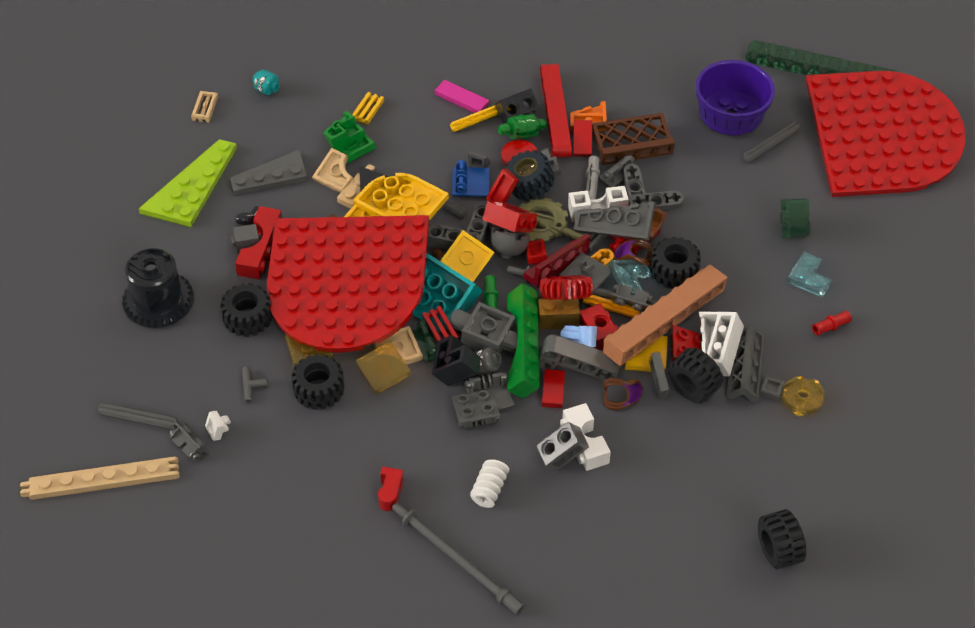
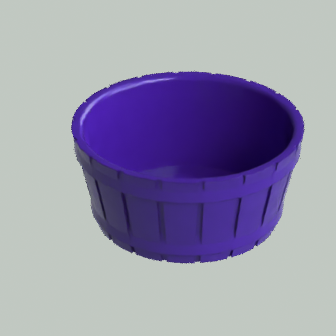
M723 60L710 64L700 72L696 80V96L699 104V114L703 122L710 129L726 135H743L755 130L764 120L765 114L771 106L775 95V85L767 72L752 63L740 60ZM730 109H734V112H737V113H729V112H726V111H730Z

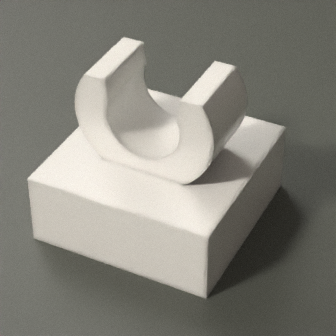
M217 411L209 412L205 427L213 441L221 440L223 432L229 430L226 424H230L231 421L227 415L220 417Z

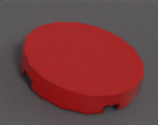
M526 140L510 141L502 148V162L507 166L506 163L511 161L513 156H517L518 153H524L527 150L531 152L532 150H537V148Z

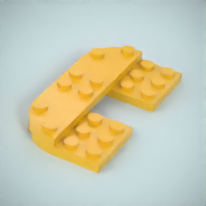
M395 173L396 176L387 178L383 175L371 181L353 200L354 206L344 217L429 215L431 220L449 199V194L411 174Z

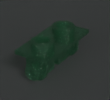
M421 320L417 323L416 330H413L412 333L424 361L427 362L434 360L437 342L430 332L428 324Z

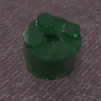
M804 198L781 199L780 207L781 211H784L780 212V223L784 225L781 227L782 238L810 236L809 200Z

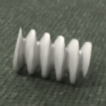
M498 460L485 461L470 493L472 500L482 507H494V501L498 499V494L504 485L503 481L507 478L506 474L509 473V467Z

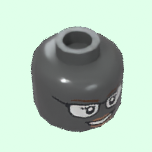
M490 347L475 352L481 357L479 376L498 372L502 362L498 352Z

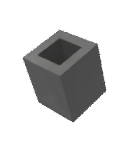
M256 224L234 227V236H230L232 247L237 248V254L240 253L241 249L252 247L259 242Z

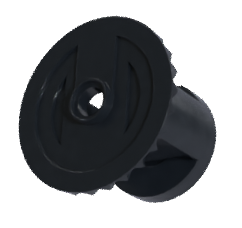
M159 248L144 249L130 257L125 267L128 288L124 290V295L122 296V305L127 317L134 323L149 328L165 327L181 320L193 305L194 293L189 281L184 276L178 274L174 257L169 252ZM148 265L156 266L152 270L145 269Z

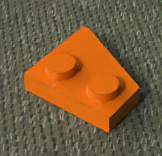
M606 101L600 102V106L594 108L588 106L582 110L571 112L570 131H573L574 120H592V123L607 121ZM600 128L598 131H607V129Z

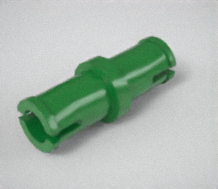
M488 275L484 278L485 291L483 292V298L486 305L498 309L497 299L499 292L496 288L497 278L493 275Z

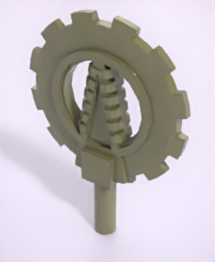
M537 198L535 200L530 199V202L526 204L523 202L518 206L538 214L536 226L540 229H533V232H527V235L530 234L529 242L540 239L548 242L550 238L562 237L563 235L577 240L583 236V234L567 228L568 221L565 218H568V213L566 210L563 211V205L559 202H552V199L544 198V200H538ZM536 211L549 212L552 216L537 213Z

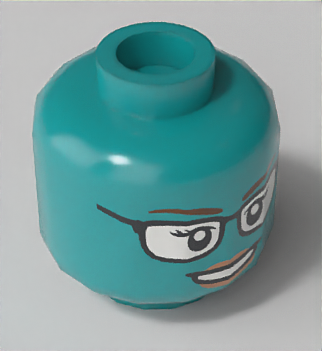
M262 69L253 76L252 83L256 91L269 96L279 90V77L276 74Z

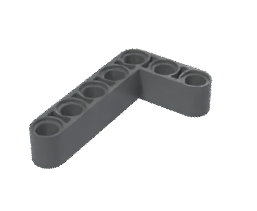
M485 204L478 205L475 208L467 230H464L482 244H485L489 233V226L492 225V223L482 220L486 208ZM429 222L427 248H439L441 251L447 252L462 232V229Z

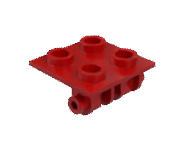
M672 325V334L670 336L672 340V362L687 348L693 347L697 350H702V334Z

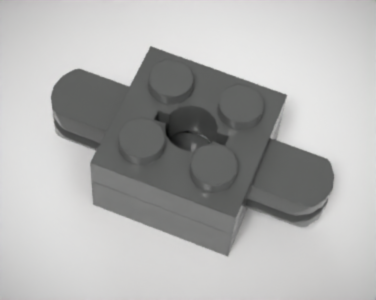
M478 302L472 314L459 309L451 314L450 324L454 329L462 332L461 342L470 349L479 351L490 347L499 354H501L503 349L516 353L518 333L513 332L515 316L481 302Z

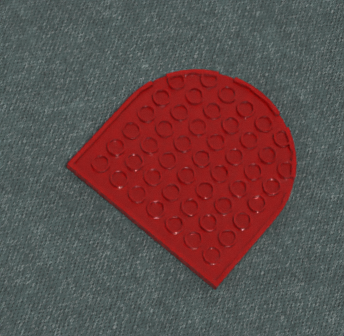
M893 71L806 75L805 82L832 197L918 191L936 182L939 183L957 166L965 147L964 123L952 101L932 84L915 76Z
M429 215L276 218L266 291L267 294L269 293L271 300L270 311L281 330L301 345L305 344L314 347L315 350L332 353L362 350L364 346L375 342L379 344L398 332L410 320L423 295Z

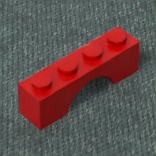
M259 206L253 221L256 224L257 233L262 238L254 246L240 250L235 262L237 276L260 280L262 273H265L267 260L271 256L276 218H282L281 210Z

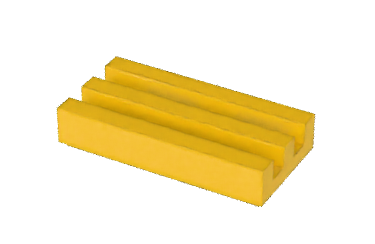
M367 92L352 114L355 120L368 125L383 104L384 97L380 96L378 98L377 94L372 96L371 92Z

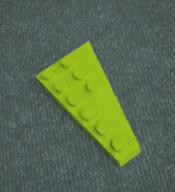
M219 139L139 208V213L192 227L237 149L236 143Z

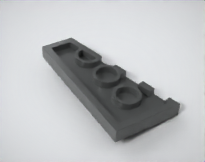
M653 201L646 204L637 203L630 204V206H613L606 209L598 208L577 211L573 230L576 232L649 241L656 203Z

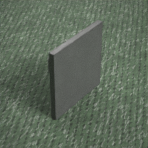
M581 253L559 276L580 275L592 278L593 294L614 270Z

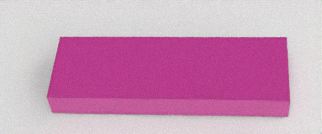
M443 80L435 89V95L473 113L484 110L489 105L488 99L446 80Z

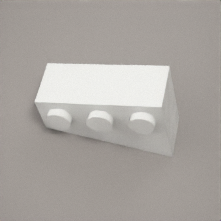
M699 312L703 340L702 351L715 361L723 376H730L744 325L737 312Z

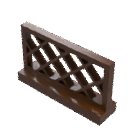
M663 113L592 123L602 165L617 163L629 155L634 160L673 154L675 141L670 136ZM659 119L661 122L659 127L651 123L652 120ZM634 123H641L644 126L640 130L633 125ZM620 125L626 127L624 132L615 128ZM649 127L655 130L653 135L644 132L645 129ZM605 128L609 131L604 135L598 132V129ZM629 130H632L635 133H637V135L635 138L627 135V132ZM611 133L620 136L617 141L609 138ZM660 133L664 135L666 138L658 139L656 138V135ZM640 136H643L649 140L645 142L638 141V138ZM624 138L631 143L623 145L620 142ZM607 141L613 146L603 148V143Z

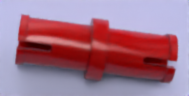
M846 310L835 316L829 315L825 320L812 325L813 333L819 336L830 330L835 331L839 326L852 321L851 314Z

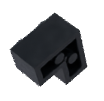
M451 335L437 343L432 375L447 386L453 385L477 375L481 357L455 336Z

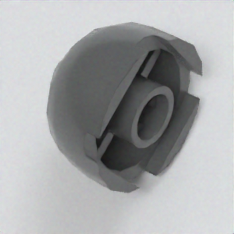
M494 226L491 232L492 247L496 252L501 253L500 257L505 259H511L512 256L522 254L526 250L530 239V234L527 235V232H513L508 229L501 230L500 226Z

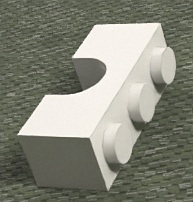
M625 186L606 188L605 195L595 200L589 198L588 191L569 193L568 211L571 222H575L577 211L628 206L629 199Z
M586 403L563 410V417L560 420L561 425L570 422L580 427L583 435L593 431L594 418ZM584 435L589 448L577 456L579 464H583L586 471L609 464L611 452L603 436L590 438Z

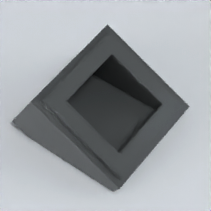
M470 151L468 153V164L470 167L487 168L489 166L490 160L487 156Z

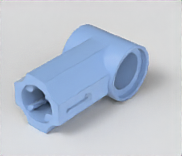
M565 326L561 330L560 337L589 347H596L597 327Z

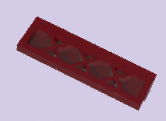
M586 233L577 240H572L549 255L545 261L537 263L526 270L523 274V279L539 287L540 280L545 277L556 276L565 270L581 253L587 255L589 253L591 236Z

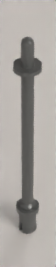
M398 503L392 506L393 510L403 518L402 525L404 527L412 525L493 592L500 605L504 604L516 616L521 614L526 605L511 594L512 591L509 588L499 587L416 518V510L413 509L408 512Z

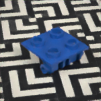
M459 160L456 167H453L452 196L487 197L489 194L490 168L467 167V163L464 160Z

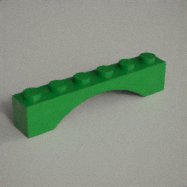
M522 283L507 294V310L515 316L518 329L516 353L508 372V391L521 398H525L539 388L538 291Z

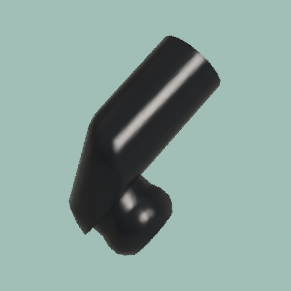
M255 206L250 213L238 214L235 218L236 223L239 225L254 224L253 220L259 207Z

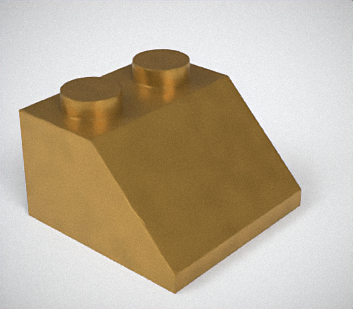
M538 296L539 330L563 329L569 325L579 327L580 310L578 299L553 300Z

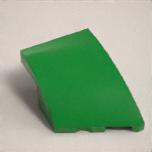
M348 111L343 113L342 119L339 121L335 120L323 132L331 148L347 155L348 160L346 164L376 149L375 142L366 136L365 129L356 123L355 117Z

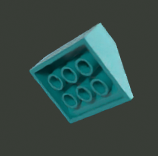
M427 253L424 291L419 305L417 304L412 314L424 321L422 313H429V310H435L438 306H441L450 322L451 314L455 310L459 309L467 312L483 290ZM437 314V317L439 318L441 324L443 325L444 329H445L446 332H447V328L445 327V325H444L443 321L441 320L439 314ZM431 317L430 320L432 324L434 325L435 329L440 332L434 319Z

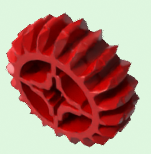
M552 276L540 280L541 297L544 299L574 300L593 295L592 278L588 276Z

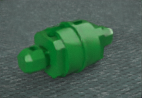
M520 114L519 116L508 118L506 124L498 126V133L502 136L509 135L511 140H526L527 138L538 136L540 130L546 129L547 121L545 119H537L534 114Z

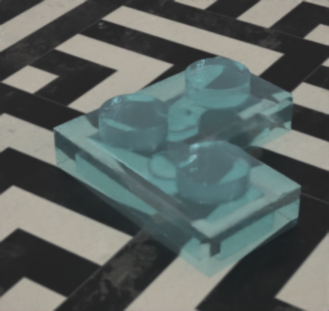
M804 251L789 274L787 282L823 297L831 284V279L815 273L822 259Z
M611 260L608 265L617 285L620 283L633 288L631 295L635 294L636 289L642 290L638 279H648L651 275L647 265L640 264L634 260Z

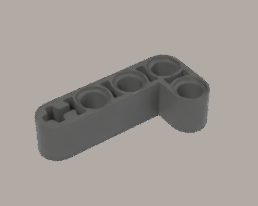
M557 335L547 336L539 348V371L545 372V369L554 370L558 364L604 381L609 378H618L619 365L601 350Z

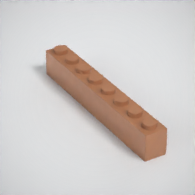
M712 265L700 269L696 275L687 278L679 287H674L669 294L662 296L658 302L649 305L644 312L635 315L630 322L622 324L616 332L608 334L604 339L603 353L619 366H622L670 331L672 325L677 326L722 293L728 277Z

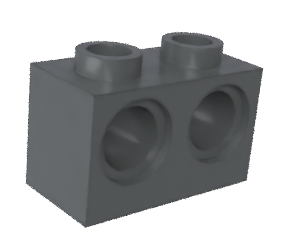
M567 422L561 425L553 434L545 437L537 445V448L545 465L558 471L588 449L589 445L581 428Z

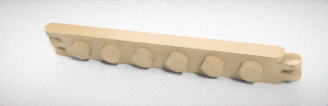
M168 457L31 477L29 481L20 483V496L35 500L177 479L180 477L178 471L179 461L178 457Z

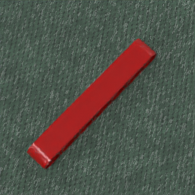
M559 64L540 65V76L552 157H571V140Z

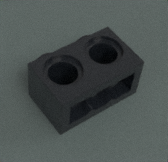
M532 88L499 100L495 104L503 124H506L507 119L512 116H519L520 114L536 115L535 111L540 108ZM523 101L528 103L529 108L523 106ZM507 107L513 110V115L507 112Z

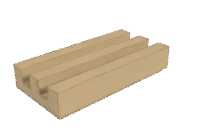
M200 91L191 115L192 121L198 119L199 122H203V120H206L207 123L210 122L218 100V93ZM204 96H207L206 99H205V101H204V104H203V108H202V110H201V113L198 114V112H199V110H200V107H201V104H202V101H203V99H204Z

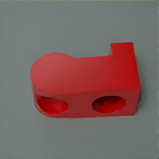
M382 466L380 476L383 487L378 491V504L382 510L391 511L393 510L392 506L398 503L404 481L403 470Z

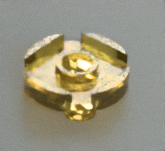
M797 376L791 378L785 384L782 393L783 402L797 416L812 414L823 405L824 389L818 381L812 378L810 381L804 379V376ZM799 393L807 394L808 396L807 398H802Z

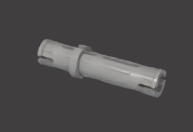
M591 156L588 159V169L586 170V191H588L589 198L595 200L597 198L598 177L601 174L599 170L600 159L598 156Z

